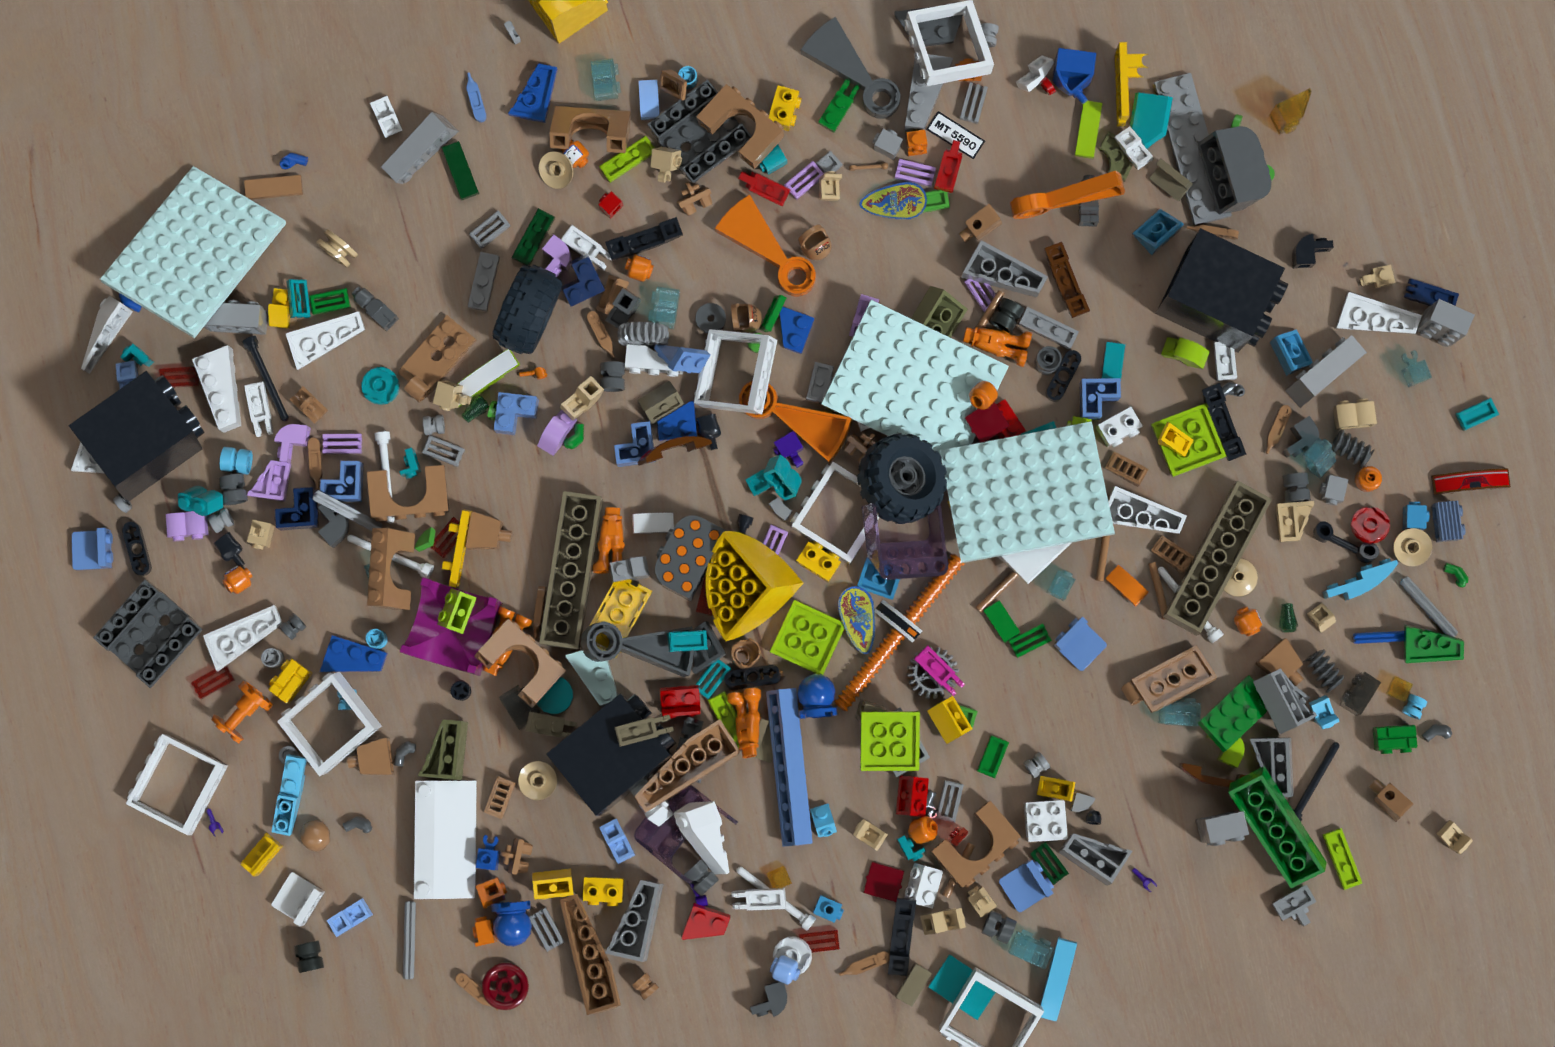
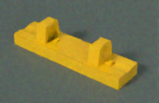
M462 510L460 524H449L448 531L458 533L453 562L443 561L442 569L451 571L450 587H459L471 517L470 510Z

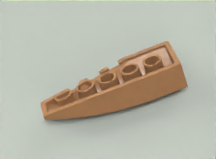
M719 719L689 738L634 798L645 814L727 763L741 751Z
M578 894L560 899L586 1014H597L619 1007L621 1003L612 966Z

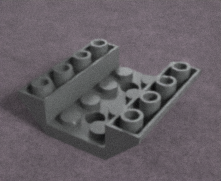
M708 79L685 96V100H679L647 124L661 147L681 150L683 143L691 145L689 151L681 150L682 163L679 170L692 183H695L742 148L752 137L742 123L739 124L734 116L728 118L713 135L698 124L697 115L718 93Z
M144 580L93 639L107 651L113 652L137 674L136 676L149 688H152L203 629L166 594L147 580ZM164 615H168L170 618V622L166 626H163L160 621ZM139 644L144 646V652L141 655L135 653V647Z

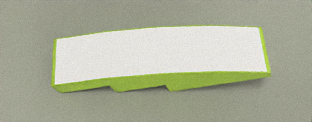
M509 349L505 350L460 381L458 384L463 386L461 394L470 396L473 399L489 389V386L504 378L505 374L520 366L512 351Z

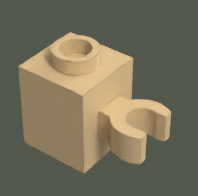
M667 147L653 148L651 168L660 169L658 182L665 183L666 181H671L670 171L680 169L682 163L681 150Z
M447 380L438 381L433 404L439 405V408L442 410L450 411L452 408H458L459 404L470 405L472 397L461 394L462 385Z
M252 519L247 542L252 544V548L263 550L264 547L270 548L275 525Z
M975 886L968 891L969 896L966 898L979 917H983L997 907L984 887L978 888V886Z

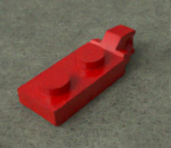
M953 140L951 150L946 149L944 151L934 189L953 193L962 160V153L958 152L959 141Z
M742 171L738 178L747 183L745 187L749 191L782 207L791 191L790 188L753 171L751 175Z

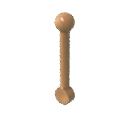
M886 162L876 165L849 166L850 171L873 168L885 170L888 168Z

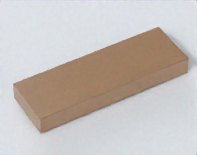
M301 175L244 180L245 197L250 200L303 195Z

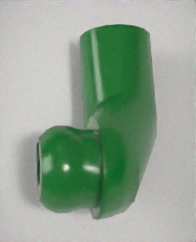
M575 424L574 435L564 440L565 448L575 449L583 442L584 424Z
M1445 563L1443 572L1455 575L1457 578L1456 585L1461 588L1465 587L1469 577L1463 568Z

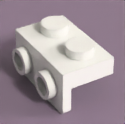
M914 863L904 898L914 899L917 905L933 909L943 871Z

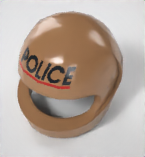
M820 224L808 229L798 239L802 253L811 260L826 258L832 249L830 238Z
M739 303L731 305L734 332L754 333L758 330L762 323V315L756 306Z

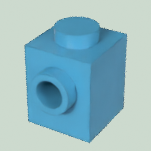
M1409 502V505L1404 506L1402 530L1409 528L1426 529L1430 517L1427 506L1421 505V502Z
M820 895L813 914L835 923L836 919H841L844 909L841 908V903Z

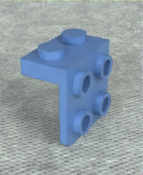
M656 344L654 347L658 356L664 359L669 369L675 372L700 373L711 356L707 350Z
M97 528V531L72 533L73 569L112 568L113 552L111 551V544L113 543V535L111 530Z
M1081 617L1079 620L1075 618L1068 625L1070 629L1066 633L1062 631L1055 638L1057 642L1053 645L1079 671H1083L1107 646L1106 642L1087 625L1088 621L1084 617Z
M1031 859L999 880L1001 887L1018 912H1022L1044 897L1054 894L1051 890L1054 886L1048 878L1044 879L1041 874L1043 871L1042 867L1037 861L1033 862Z

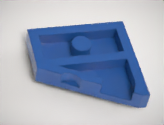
M782 307L780 320L783 347L802 354L814 318Z
M694 401L688 402L657 421L659 441H668L686 436L697 437Z

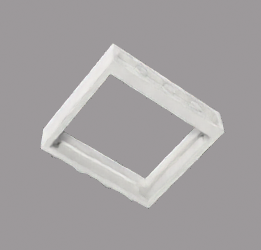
M973 0L914 10L907 13L906 20H904L905 30L909 33V43L914 48L915 61L920 66V77H923L926 86L991 74L994 62ZM963 14L979 62L933 71L917 23Z
M709 329L707 339L705 340V350L711 356L698 374L694 404L703 408L762 415L777 340L769 335ZM722 340L760 344L748 405L709 401Z
M832 462L831 465L827 464L821 473L824 475L821 481L817 480L811 488L814 492L810 498L806 496L801 504L803 509L800 513L796 512L790 522L793 523L792 529L811 541L819 543L824 549L833 552L850 565L880 517H878L879 514L877 512L871 515L847 554L800 525L834 471L858 485L857 476Z
M330 672L325 675L320 685L316 684L308 690L309 694L296 700V706L292 709H286L281 714L282 718L277 721L319 776L332 770L382 727L340 672L334 674ZM333 684L365 725V728L323 762L291 719Z
M162 734L154 743L155 749L153 753L147 756L144 770L138 773L134 789L131 788L128 792L126 804L186 835H192L228 765L167 734ZM169 743L215 766L185 824L139 802Z
M975 967L940 1024L939 1030L941 1035L949 1041L951 1039L957 1041L959 1047H984L949 1026L974 982L978 981L1032 1013L1012 1046L1023 1047L1043 1015V1007Z

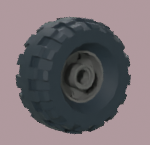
M534 264L532 266L523 265L520 268L505 296L492 333L493 339L498 341L500 346L519 354H531L534 352L561 291L562 281L556 277V274Z
M898 433L881 439L865 452L866 454L859 464L858 470L860 473L857 475L858 485H861L860 495L862 499H866L869 505L867 507L873 513L877 512L879 514L878 517L887 522H895V524L912 523L926 517L941 504L944 496L943 492L946 491L947 480L945 479L947 471L945 465H942L940 461L941 455L938 451L935 452L931 448L932 445L928 441H921L920 437L916 435H902V433Z

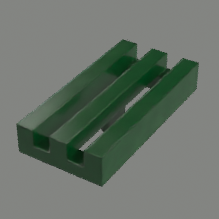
M1046 842L1030 853L1033 859L1040 864L1044 874L1053 885L1069 874ZM1043 848L1047 850V852L1056 862L1058 867L1063 872L1062 874H1060L1057 871V869L1054 867V865L1042 851ZM1036 853H1040L1042 858L1045 860V862L1057 876L1055 879L1051 876V874L1048 872V870L1036 856Z

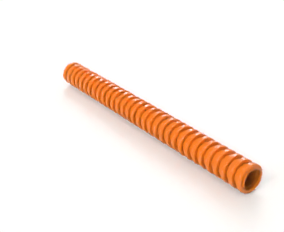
M950 555L951 558L946 560L947 563H944L943 568L939 569L940 572H936V577H932V582H928V587H924V592L921 591V595L917 596V600H914L913 605L909 606L910 609L905 611L906 614L904 616L915 624L920 621L919 618L924 616L923 613H926L927 608L931 607L930 604L934 603V599L939 597L938 594L942 593L941 590H945V585H949V580H953V575H957V570L960 571V567L965 565L961 563V559L957 555ZM897 629L890 630L891 633H888L887 638L883 639L884 642L879 644V648L876 647V652H872V657H868V662H864V667H860L861 670L856 672L857 675H854L853 680L849 681L850 684L846 685V689L841 691L842 694L838 695L839 698L834 700L835 704L843 711H848V707L852 706L851 703L855 702V698L860 696L859 693L864 691V687H867L866 684L870 683V679L875 677L874 674H878V669L882 668L881 665L886 663L885 660H889V655H893V650H897V645H901V640H905V636Z

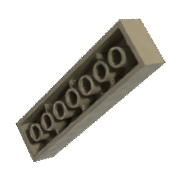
M1240 481L1233 484L1169 603L1163 618L1196 636L1202 632L1272 500L1271 498Z
M563 491L539 644L580 650L603 502L601 496Z

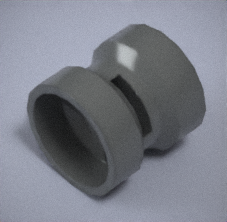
M293 613L289 620L283 622L279 627L293 640L299 631H303L306 628V625Z

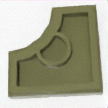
M1107 132L1099 150L1106 155L1109 161L1108 173L1118 171L1122 176L1123 182H1125L1133 164L1115 140L1116 135Z

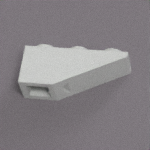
M627 344L625 369L629 370V373L640 374V371L648 372L649 375L667 373V376L678 377V374H683V371L675 372L669 369L664 359L660 358L658 353L649 347Z

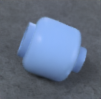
M784 955L779 958L776 957L770 968L773 979L786 985L790 984L793 980L796 981L800 974L798 962Z

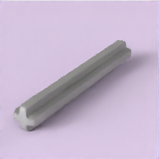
M317 490L313 495L312 499L315 502L371 531L372 528H382V523L376 522L373 518L320 490Z
M1408 576L1404 577L1399 582L1400 585L1445 635L1455 637L1458 631Z
M406 901L404 906L403 979L414 978L416 903L414 901Z

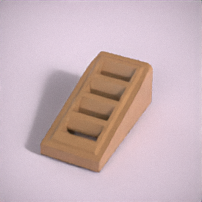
M671 69L661 70L659 89L680 100H685L687 81Z
M609 275L604 287L605 291L601 294L596 310L608 315L614 307V300L622 288H627L629 282Z
M1113 452L1105 466L1106 470L1137 487L1141 484L1149 470L1116 452ZM1119 459L1120 461L1118 465L1116 466V468H1113L1112 466L1115 460ZM1124 462L1126 463V466L1124 470L1121 472L1119 471V469ZM1129 467H1133V470L1131 471L1130 475H1127L1126 473ZM1139 470L1138 477L1136 479L1133 478L1136 471Z
M1161 535L1150 550L1180 573H1183L1194 559L1193 555ZM1166 543L1167 545L1163 551H1158L1162 544ZM1170 547L1173 548V550L1167 557L1165 553L1168 551ZM1176 552H1178L1179 555L1177 556L1175 561H1173L1172 557ZM1184 556L1186 559L1179 565L1178 562Z
M497 776L484 813L503 819L517 783ZM503 784L505 786H508L509 790L500 788L499 785ZM497 791L507 794L506 798L497 795ZM494 798L504 801L503 805L493 802ZM491 805L500 808L501 812L490 809Z

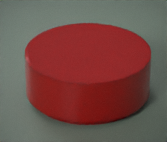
M1045 76L1040 84L1048 95H1052L1056 90Z

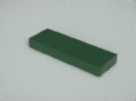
M460 142L442 147L461 200L478 195L479 191Z
M538 208L511 258L523 265L530 266L553 224L555 216Z

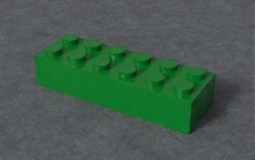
M1265 766L1230 783L1228 793L1239 810L1244 811L1246 821L1290 888L1325 872L1326 860Z

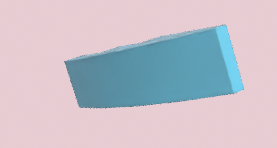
M1059 937L1057 939L1040 1003L1044 1009L1041 1018L1057 1022L1077 942Z

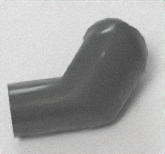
M1229 382L1222 387L1225 396L1229 394L1241 397L1245 394V389L1240 384Z

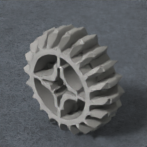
M627 322L619 326L617 337L618 342L623 346L630 344L654 348L656 344H668L669 332L668 327L659 323Z
M937 647L936 654L955 673L959 672V669H953L952 667L957 665V661L952 663L949 661L953 658V655L946 658L947 650L939 654L940 647ZM911 658L910 662L914 666L908 665L907 669L913 670V673H907V677H913L909 684L916 683L913 690L916 691L920 688V696L924 691L927 692V699L930 697V693H933V698L937 699L938 692L941 697H944L943 690L946 689L940 686L931 676L924 677L928 674L927 672L917 676L919 664ZM950 677L946 683L952 687H955L956 684L952 682V678ZM930 679L937 689L927 688L920 681Z

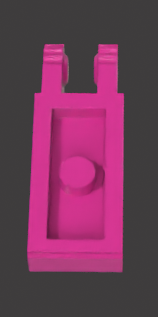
M928 645L914 658L953 697L956 692L946 681L951 677L959 687L962 688L965 685Z

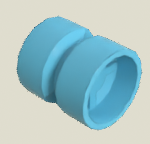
M224 446L220 455V470L225 472L236 470L239 474L248 475L252 467V451L247 449H239L237 451L236 448Z

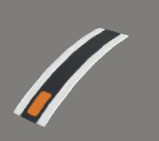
M884 600L874 610L876 614L902 633L912 643L922 632L919 627Z

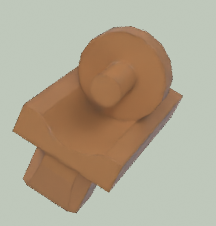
M687 182L685 183L687 189L681 191L683 196L690 195L677 201L678 206L689 216L697 212L693 205V202L697 200L700 201L703 208L712 205L710 197L712 193L708 187L694 193V191L700 189L698 183L691 186Z
M304 386L290 399L314 424L328 411Z
M853 433L847 438L848 442L844 450L853 455L859 449L863 453L858 459L860 463L866 454L865 452L870 446L875 444L873 441L875 435L872 433L868 437L862 433L859 438Z
M514 838L513 846L506 845L505 852L499 851V855L504 856L503 864L508 865V873L517 875V873L528 872L529 863L520 861L521 854L531 855L533 845L524 842L522 839Z

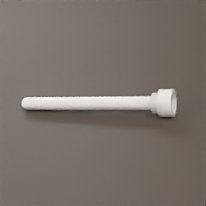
M376 432L374 436L377 445L380 447L382 470L388 471L389 492L392 497L387 449L390 432ZM394 516L387 517V522L393 523Z
M348 535L347 540L371 551L370 542L354 535ZM396 553L392 558L393 561L418 571L420 577L429 579L434 569V565L427 562L419 564Z
M1159 567V575L1175 593L1179 585L1164 567ZM1208 621L1206 622L1204 629L1207 631V639L1213 644L1224 634L1220 629L1217 630Z
M743 867L737 868V873L757 889H770ZM786 901L785 910L797 918L802 925L801 927L808 931L816 918L811 914L804 915Z

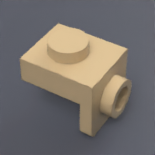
M827 171L819 178L820 200L838 201L840 199L839 180L842 179V174H836L835 171Z
M863 819L855 827L853 835L878 851L888 834Z
M1451 820L1437 833L1441 840L1458 854H1462L1473 842Z

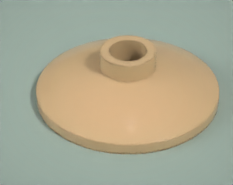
M551 151L541 158L539 173L542 180L549 187L561 189L572 181L573 166L565 154Z
M1405 529L1395 538L1393 544L1395 557L1406 566L1421 565L1431 555L1432 541L1428 534L1420 529ZM1413 543L1414 548L1409 550L1408 545Z
M1240 559L1224 591L1236 597L1249 594L1257 584L1258 576L1255 567L1249 561ZM1237 573L1242 574V580L1236 578Z
M531 762L519 774V788L526 797L532 800L546 799L556 789V772L545 762ZM537 777L542 779V783L539 785L535 783Z

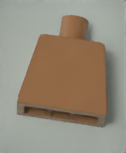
M989 203L965 222L967 228L961 231L959 235L965 243L974 236L979 240L1003 223ZM982 224L980 229H975V225Z
M471 511L465 547L469 550L499 549L500 541L511 542L512 531L502 530L503 522Z
M1287 638L1279 641L1255 663L1267 674L1281 668L1294 686H1297L1304 679L1296 671L1303 663Z
M382 738L358 746L357 755L347 757L348 767H359L360 774L395 775L390 738Z
M1376 779L1369 786L1377 794L1374 801L1395 822L1414 805L1391 783L1385 787ZM1385 794L1390 795L1391 800L1386 799Z

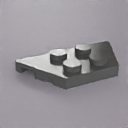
M925 8L894 12L895 18L901 23L907 35L909 33L905 30L904 23L907 13ZM963 14L917 23L925 47L954 43Z

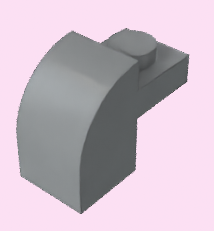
M645 556L609 563L613 583L624 580L633 581L650 576Z

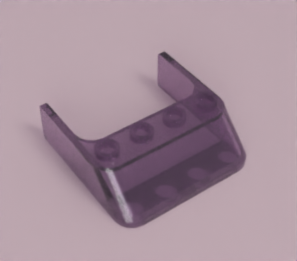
M873 503L862 506L867 556L883 579L935 577L947 573L948 559L941 504L934 509L935 511L927 515L929 536L926 540L880 543L876 506Z
M690 785L667 801L670 804L669 808L674 813L688 803L709 802L712 800L693 785ZM716 804L718 812L735 825L738 823L736 819ZM674 815L660 826H657L645 817L634 833L635 840L678 877L691 884L692 880L678 870L672 862L673 855L686 839L677 826Z

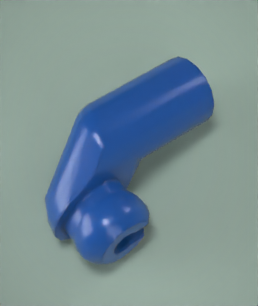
M289 153L280 160L279 165L285 170L296 164L306 166L308 157Z
M119 293L122 304L138 313L140 312L142 306Z

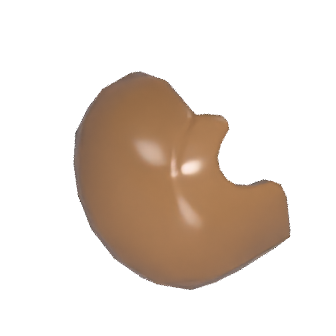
M751 638L748 640H738L731 647L730 658L732 663L739 668L752 667L760 657L761 650L759 644Z
M308 821L301 829L300 839L308 850L321 851L330 843V831L322 821Z

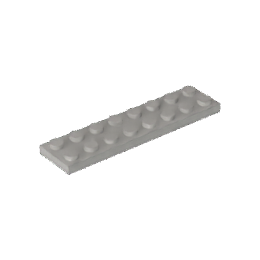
M1191 73L1154 82L1156 95L1173 97L1167 133L1178 172L1193 183L1185 193L1194 226L1231 217V213L1218 214L1197 145L1198 142L1209 136Z

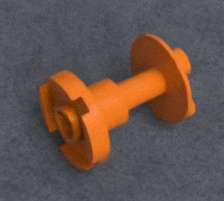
M244 680L238 686L244 695L235 704L238 708L227 721H224L217 715H213L211 719L223 733L227 731L231 735L230 737L238 744L244 738L235 728L246 715L251 717L259 706L266 711H269L273 706V703L268 698L264 699V696L258 689Z

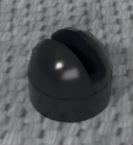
M1095 810L1089 811L1086 816V823L1101 825L1102 817L1100 812Z

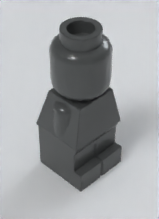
M1085 175L1082 181L1094 178L1095 176ZM1098 200L1080 203L1078 210L1079 226L1097 227L1099 223Z
M359 286L352 292L354 301L361 308H365L366 313L386 331L399 319L381 300L375 299L374 295L366 288Z

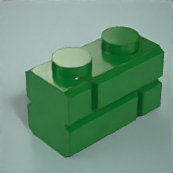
M1416 726L1373 727L1374 750H1380L1381 754H1393L1392 750L1400 749V753H1411L1413 748L1418 747Z

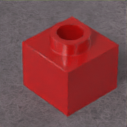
M612 191L609 194L605 193L600 198V203L598 204L600 210L610 219L624 206L622 200Z

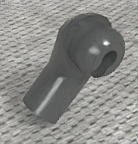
M1434 724L1422 734V737L1427 742L1436 735L1448 739L1452 736V731L1447 725Z
M407 741L396 749L395 766L403 767L405 755L416 751L415 743Z
M928 789L926 816L935 819L937 811L933 800L936 793Z
M360 816L343 823L346 832L354 828L362 830L363 833H369L372 830L371 822Z

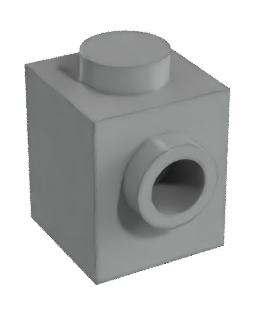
M883 129L881 133L876 134L872 143L875 144V151L894 160L902 146L903 139L898 137L895 131Z
M1328 475L1325 478V482H1322L1319 493L1322 494L1321 499L1326 500V504L1337 506V503H1342L1349 479Z

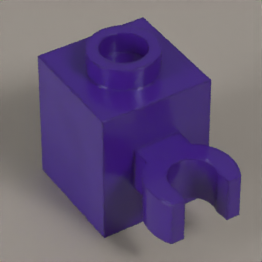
M794 431L774 442L775 447L773 451L776 456L782 455L786 459L791 457L796 468L803 465V461L798 455L803 450V446Z

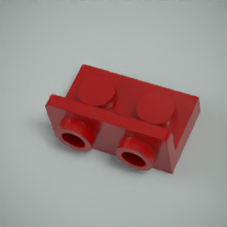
M1006 399L996 404L999 410L1003 411V416L1010 425L996 434L999 439L1018 436L1026 431Z
M699 685L660 688L662 716L670 715V718L685 715L693 717L701 714Z
M899 776L897 815L926 816L928 778Z

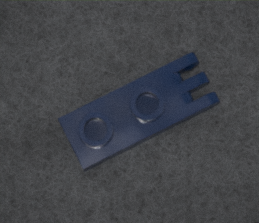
M1414 279L1408 280V284L1415 287L1407 286L1406 291L1412 294L1404 293V298L1428 306L1441 299L1456 306L1459 293Z

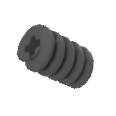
M1341 429L1331 446H1334L1333 452L1335 453L1340 449L1341 457L1347 453L1346 460L1354 457L1353 464L1361 461L1360 468L1364 467L1375 449L1371 451V445L1364 447V441H1360L1357 444V437L1351 439L1350 433L1344 436V430Z
M1323 649L1313 653L1303 662L1310 661L1307 668L1314 667L1312 675L1319 674L1316 680H1324L1321 687L1328 686L1326 693L1342 683L1344 675L1337 676L1340 671L1339 668L1332 669L1335 663H1327L1330 660V656L1323 657L1326 652Z

